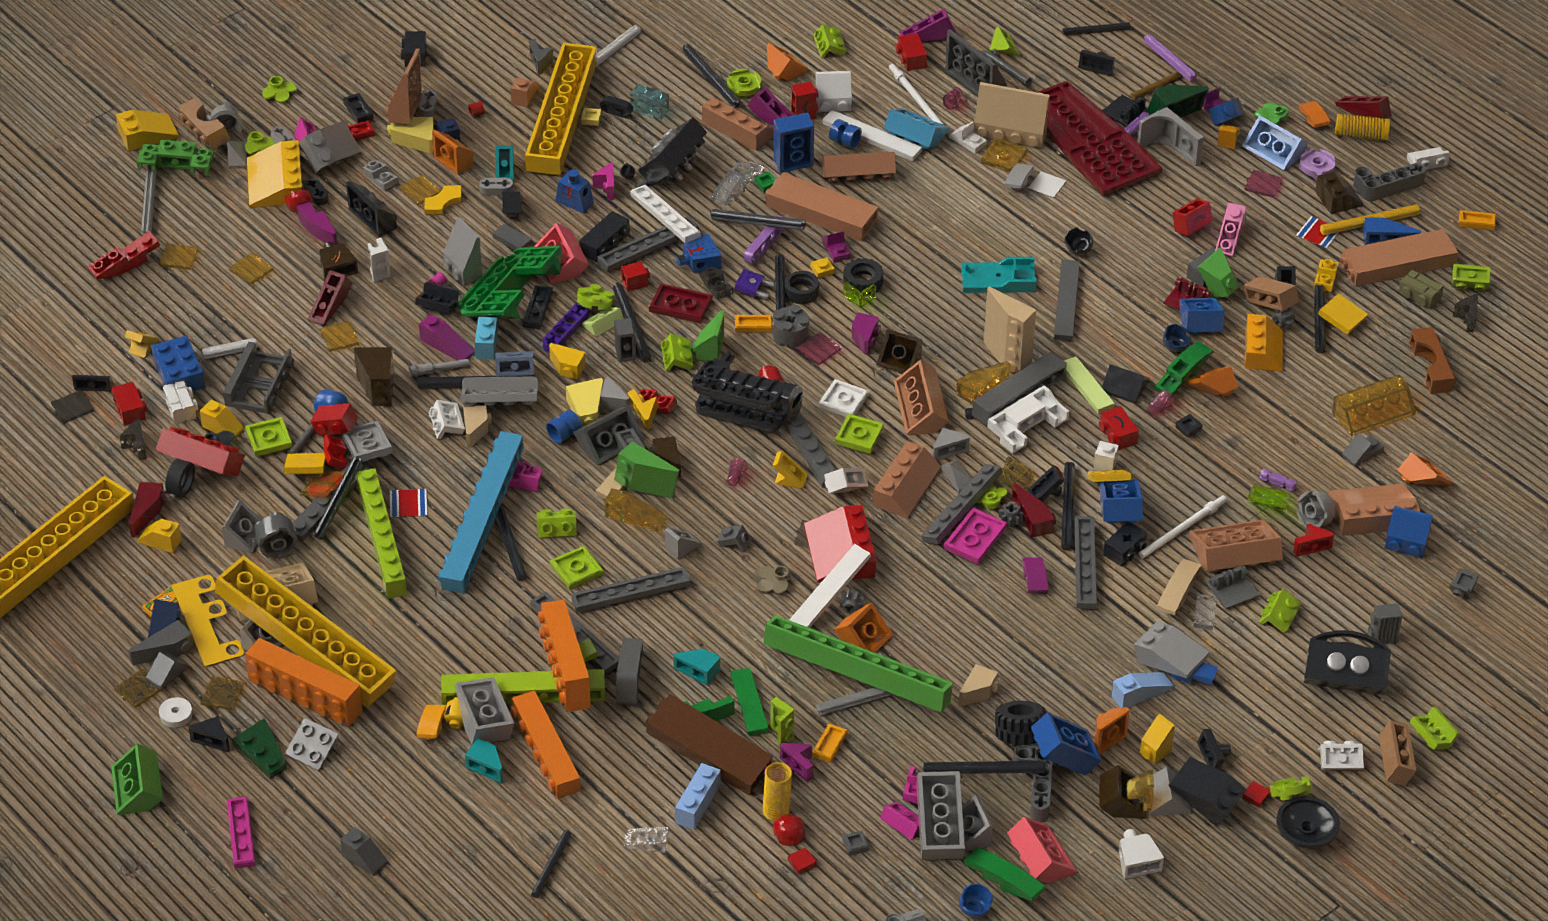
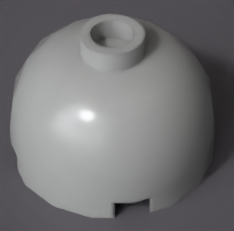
M1307 491L1298 498L1297 503H1300L1297 515L1304 527L1307 524H1312L1322 528L1327 526L1334 518V502L1325 492Z

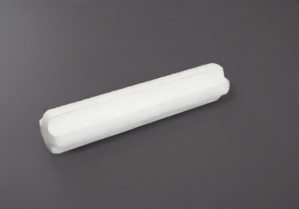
M251 338L203 348L202 354L204 359L243 352L248 341L255 342L256 349L258 345L256 339Z

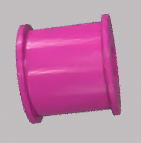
M437 272L428 282L443 286L448 283V280L443 273Z

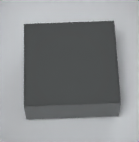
M863 831L842 836V841L849 856L869 851V845Z

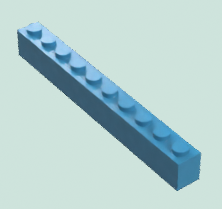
M501 431L499 437L495 438L493 451L488 454L487 465L482 469L481 480L477 481L475 494L470 497L469 508L464 512L463 523L458 526L456 539L452 540L450 554L446 555L444 568L439 571L438 580L441 581L443 590L465 593L524 450L523 435Z

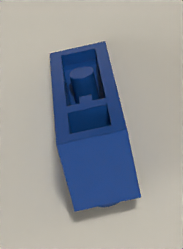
M1365 217L1364 245L1421 233V230L1386 218Z

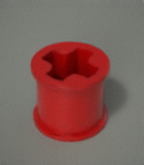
M480 100L476 103L468 104V110L472 117L485 113L483 103Z

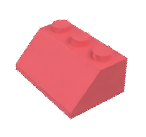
M557 222L534 246H561L562 248L560 274L547 275L551 283L577 278L589 266L572 230Z
M1024 816L1007 832L1012 846L1021 855V861L1027 865L1030 870L1029 874L1036 880L1051 883L1077 872L1049 825Z

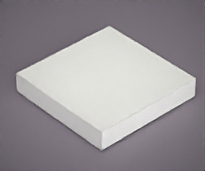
M835 379L820 400L819 408L847 417L848 414L856 415L869 396V391Z

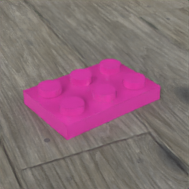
M972 508L944 543V549L979 564L1005 531L1007 522Z

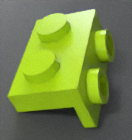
M822 24L816 30L814 39L820 57L824 58L829 51L844 56L846 48L838 28Z
M1453 264L1451 287H1456L1460 290L1472 288L1476 291L1489 289L1490 267Z
M670 333L661 344L665 371L669 372L673 365L691 370L694 365L690 340Z
M564 508L557 512H552L550 509L537 512L538 537L576 536V511Z
M1283 588L1279 592H1273L1267 600L1269 602L1268 605L1261 612L1262 617L1259 623L1263 625L1269 621L1284 633L1289 629L1301 602Z
M775 697L770 701V728L778 733V745L780 746L782 743L790 742L795 735V709L790 707L787 702Z
M1432 707L1427 715L1413 716L1409 722L1415 728L1416 733L1421 735L1427 742V745L1433 750L1450 749L1459 736L1457 729L1437 707Z

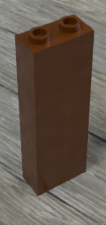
M669 694L666 699H662L659 702L657 711L654 714L651 713L645 722L648 735L699 766L703 763L720 769V778L747 795H750L765 776V767L772 764L773 755L672 694Z

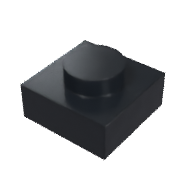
M1191 414L1176 421L1175 427L1187 438L1202 430V424Z

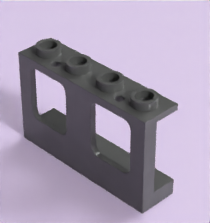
M248 341L223 392L225 406L268 414L270 408L275 405L276 396L280 394L283 382L287 380L289 369L294 365L291 349H288L285 356L257 352L256 343ZM262 363L280 366L274 379L256 376ZM252 388L268 391L264 398V405L244 402L243 400L248 390Z

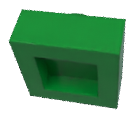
M769 171L754 177V183L765 193L768 188L772 187L776 178Z

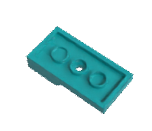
M1006 257L1000 262L961 263L963 293H987L988 287L1001 293L1036 292L1034 257Z

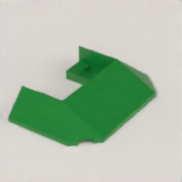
M561 246L521 247L513 250L514 254L506 258L503 256L497 258L458 302L461 314L464 317L522 319L516 309V306L525 297L524 292L520 289L532 275L560 274Z

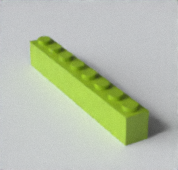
M376 469L358 471V490L387 599L407 595L405 576Z
M604 669L587 670L590 681V701H605ZM551 671L442 675L441 677L442 705L446 706L448 701L457 697L456 683L494 677L506 704H512L513 697L534 690L541 703H560V691H556V678H552Z

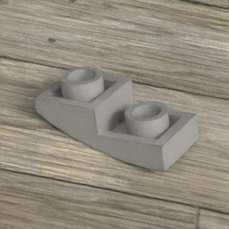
M378 160L371 161L362 167L365 174L383 190H387L399 183L398 177L388 172L387 166Z
M1017 163L1010 171L1005 181V187H1011L1012 190H1021L1028 184V177L1034 173V165Z

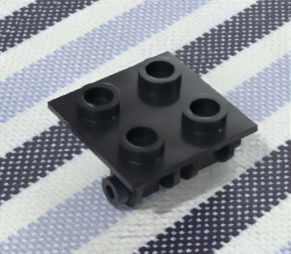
M1122 94L1102 111L1110 118L1128 126L1137 117L1140 118V114L1143 112L1147 113L1148 108L1145 107L1146 99L1144 97H1138L1134 101Z

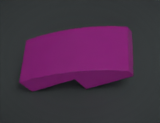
M1042 557L1022 558L1027 593H1047L1048 583Z

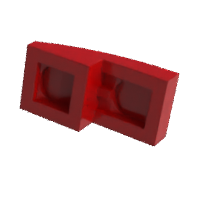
M325 434L324 454L327 464L344 470L348 463L344 457L347 448L343 440Z

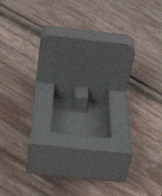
M743 525L727 526L721 531L717 542L720 547L737 544L741 552L746 551L751 541V536Z
M1460 568L1454 581L1450 584V590L1457 597L1469 598L1479 577L1477 574Z

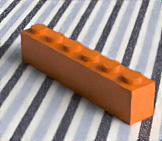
M535 690L513 697L512 707H510L511 715L514 719L517 718L519 731L521 733L524 732L528 748H532L535 762L539 761L541 774L543 777H547L550 791H554L557 798L581 791L580 776Z

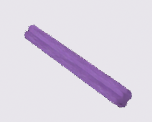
M1151 34L1144 36V42L1188 81L1192 82L1197 79V74Z

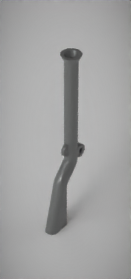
M996 48L990 52L978 50L993 63L1023 82L1026 87L1031 85L1033 79L1028 78L996 56Z

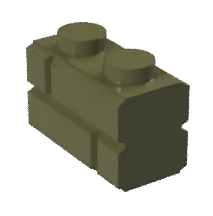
M1411 270L1401 280L1399 293L1406 298L1414 300L1419 305L1431 309L1441 299L1444 286Z

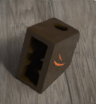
M327 242L324 244L323 249L319 250L324 281L330 270L346 276L358 274L357 259L345 244L334 245L332 242Z

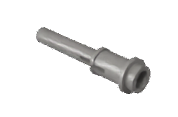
M469 359L438 364L429 362L415 365L413 363L412 366H409L410 377L417 378L420 375L433 374L434 371L469 366Z

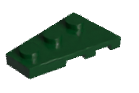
M265 718L232 738L233 745L269 779L287 769L286 762Z

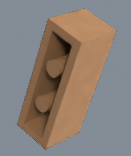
M1261 276L1243 285L1247 302L1281 311L1299 303L1296 285Z
M1390 720L1379 734L1386 782L1405 786L1416 772L1409 726Z

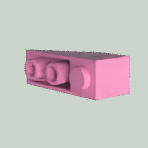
M1228 203L1215 251L1218 248H1222L1225 255L1233 257L1244 225L1246 206Z

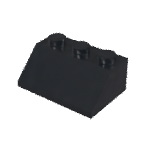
M351 181L346 182L348 208L378 237L397 229V215L394 211H391L383 201H380L365 186Z

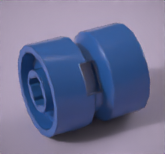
M837 119L831 126L829 139L853 149L860 141L862 129Z
M570 409L560 414L559 418L556 417L546 423L548 435L558 444L567 440L569 436H573V432L582 427L579 417Z

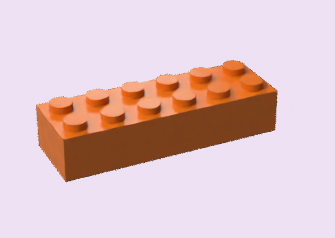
M565 599L541 603V611L538 612V618L542 627H539V635L541 639H544V651H548L547 661L549 665H552V678H556V691H560V704H564L566 712L591 708L589 675Z
M258 638L245 653L248 679L253 684H258L270 692H275L287 700H292L304 708H309L319 715L326 716L336 723L347 727L362 713L359 684L261 638Z

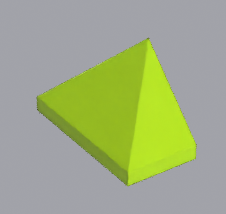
M997 26L989 51L996 48V52L1019 56L1020 52L1009 33Z

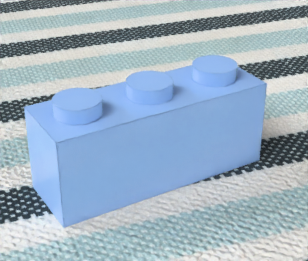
M701 763L675 807L676 824L695 830L721 786L720 769Z

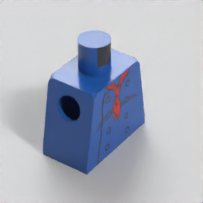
M570 170L558 182L556 202L584 214L594 204L590 182L580 177L577 170Z
M705 234L686 244L684 243L683 254L676 256L677 265L680 267L688 264L693 273L722 268L721 253L709 234Z

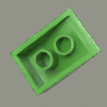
M632 441L618 455L614 480L629 490L673 498L679 469Z

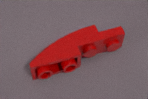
M148 231L122 250L118 247L114 248L87 266V268L96 279L113 277L148 260L146 255L161 245L155 236Z

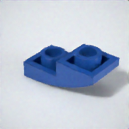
M1202 663L1188 678L1174 674L1171 677L1189 684L1193 678L1212 685L1218 667Z

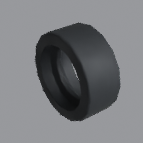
M795 271L789 274L785 280L786 297L796 304H808L815 301L819 295L818 277L809 271ZM798 284H806L812 288L799 291L792 287Z
M176 459L172 462L165 481V490L168 494L179 497L187 495L194 480V464L182 459Z

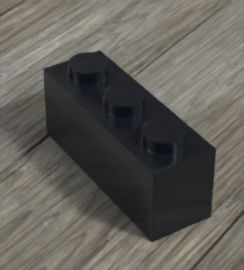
M611 211L579 240V246L585 257L598 262L597 256L616 247L630 233L629 219Z

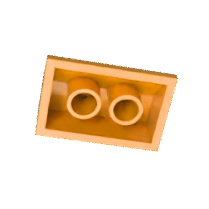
M1247 314L1245 369L1282 371L1283 330L1266 315Z

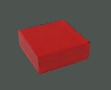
M1252 781L1243 794L1242 799L1260 808L1271 792L1270 789Z
M806 847L788 855V862L798 874L817 866V861Z

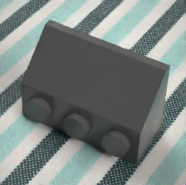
M629 406L618 408L573 432L580 448L596 465L620 453L615 437L616 432L633 428L641 442L645 440Z

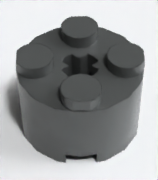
M795 304L774 311L772 320V337L779 346L781 344L790 345V348L804 345L809 336L808 314L803 309H800L799 305Z
M275 512L255 524V536L262 555L267 558L269 556H277L278 559H281L295 551L298 538L290 518L284 516L281 512Z

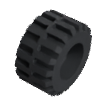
M1011 701L1001 704L995 711V736L1000 741L1012 745L1037 743L1031 727L1047 711L1040 704L1030 701Z

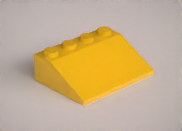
M298 140L279 142L247 158L250 208L286 205L284 196L289 197L291 191L298 192L303 190Z

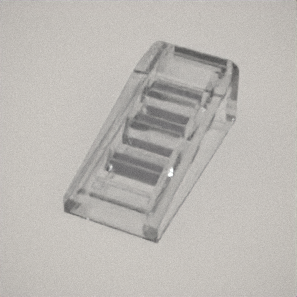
M669 828L627 829L624 848L666 853ZM632 836L636 837L635 841H631Z

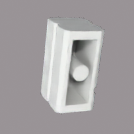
M184 381L164 385V397L174 423L177 424L185 420L195 419L198 404L196 399L192 400L193 392L191 387H187Z

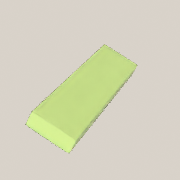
M1077 357L1065 360L1067 363V377L1098 414L1113 409L1115 403Z

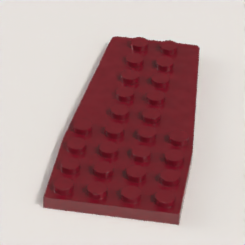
M1068 81L1037 92L1049 95L1047 133L1072 165L1102 196L1162 173V167L1130 134Z

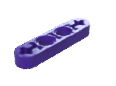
M579 303L574 304L543 338V350L550 353V343L562 346L590 316V309L581 306ZM569 320L576 321L573 324L567 323ZM559 331H564V332H566L565 334H562V335L557 334V332H559Z

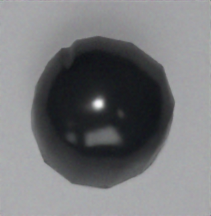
M1075 227L1068 230L1065 235L1064 242L1072 254H1087L1093 247V237L1087 230L1082 231Z

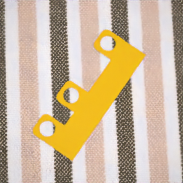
M211 575L171 585L204 666L236 658L244 654V650L238 640L219 645L209 619L225 615L227 613L222 600L202 604L199 594L215 589L216 584ZM202 579H208L211 581V586L207 589H202L198 583ZM213 604H218L222 607V610L218 614H212L209 611V607ZM227 646H238V653L234 655L228 654L226 652Z

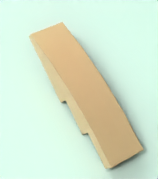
M1182 559L1163 591L1156 609L1175 615L1185 602L1187 593L1192 588L1194 579L1200 572L1202 564Z

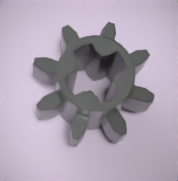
M1290 307L1284 311L1275 309V312H1273L1272 321L1280 328L1284 327V329H1287L1295 322V313Z
M1015 503L1004 504L1003 510H999V517L1002 521L1007 522L1009 527L1019 525V520H1023L1021 506Z
M848 590L847 595L842 593L840 607L843 608L845 613L852 614L864 607L865 603L863 602L865 598L856 590Z

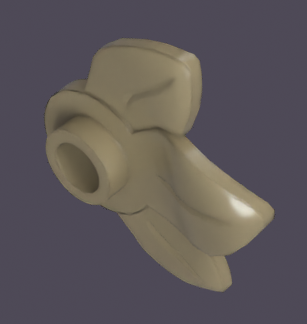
M782 565L775 568L766 566L754 571V574L761 579L757 586V591L762 593L774 591L776 594H781L788 588L787 582L791 579V573L787 567Z

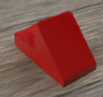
M1307 524L1305 536L1295 538L1293 552L1298 557L1332 549L1334 534L1312 524Z

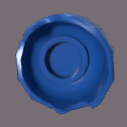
M973 883L964 888L960 896L959 906L965 915L971 918H981L989 912L993 896L989 889L982 884Z

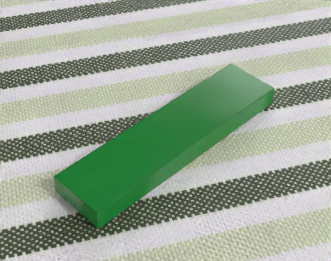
M744 668L730 671L748 736L768 733V725L751 669Z

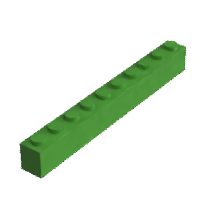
M777 615L765 624L764 644L773 649L786 652L809 663L817 664L825 669L838 672L843 676L856 679L861 683L869 684L880 690L895 694L898 697L913 701L916 704L929 707L934 711L942 712L951 703L953 682Z

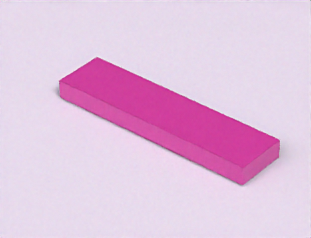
M246 796L226 799L234 868L256 866L248 798Z

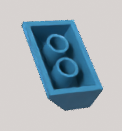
M903 108L890 109L883 129L888 130L891 135L896 137L899 135L903 136V140L911 143L915 141L919 143L920 147L929 149V147H936L949 127Z

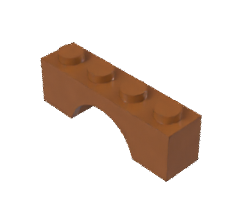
M1433 327L1411 329L1409 344L1413 354L1424 357L1433 364L1427 368L1425 378L1430 394L1452 392L1453 384L1456 383V376L1450 369V361L1445 357L1444 347L1440 345L1439 335L1435 333Z

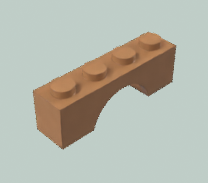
M196 97L178 106L180 112L178 114L179 119L183 124L186 123L190 131L193 130L196 138H200L204 146L207 145L213 150L230 141L225 126L218 119L206 121L207 113L205 108Z

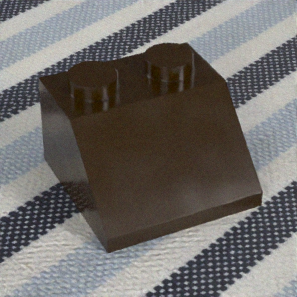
M1335 172L1317 176L1315 192L1330 214L1363 206V202L1349 182Z
M1117 765L1099 775V807L1112 817L1143 819L1146 817L1145 784L1120 765Z

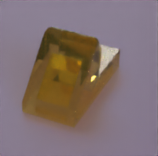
M1147 770L1127 782L1128 799H1139V803H1143V811H1152L1154 792L1153 770Z

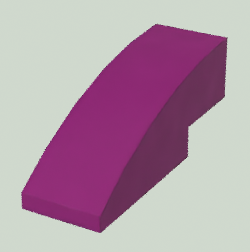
M311 202L297 205L298 219L307 231L324 243L332 242L334 245H337L336 231L325 212H316Z

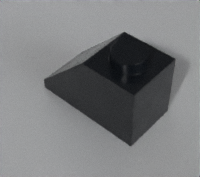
M520 191L502 192V213L507 214V217H517V214L522 212V193Z

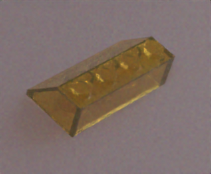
M1399 374L1334 396L1332 414L1351 437L1356 436L1358 433H1364L1416 415L1417 412L1410 388Z

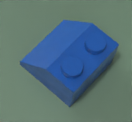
M1216 298L1179 299L1182 326L1187 329L1189 334H1198L1199 332L1215 334L1217 331H1223L1224 309Z
M1394 506L1384 549L1423 558L1433 515Z

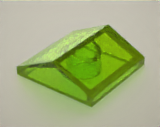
M1254 484L1247 501L1248 503L1286 511L1291 493Z

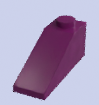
M944 8L899 33L900 36L918 33L921 41H933L947 38V30L949 29L954 33L956 30Z
M766 86L747 104L760 119L773 126L774 119L793 116Z
M430 314L419 323L420 340L453 359H468L475 353L445 321L433 314Z

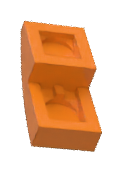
M1316 101L1299 104V111L1307 116V123L1312 127L1330 125L1327 114Z

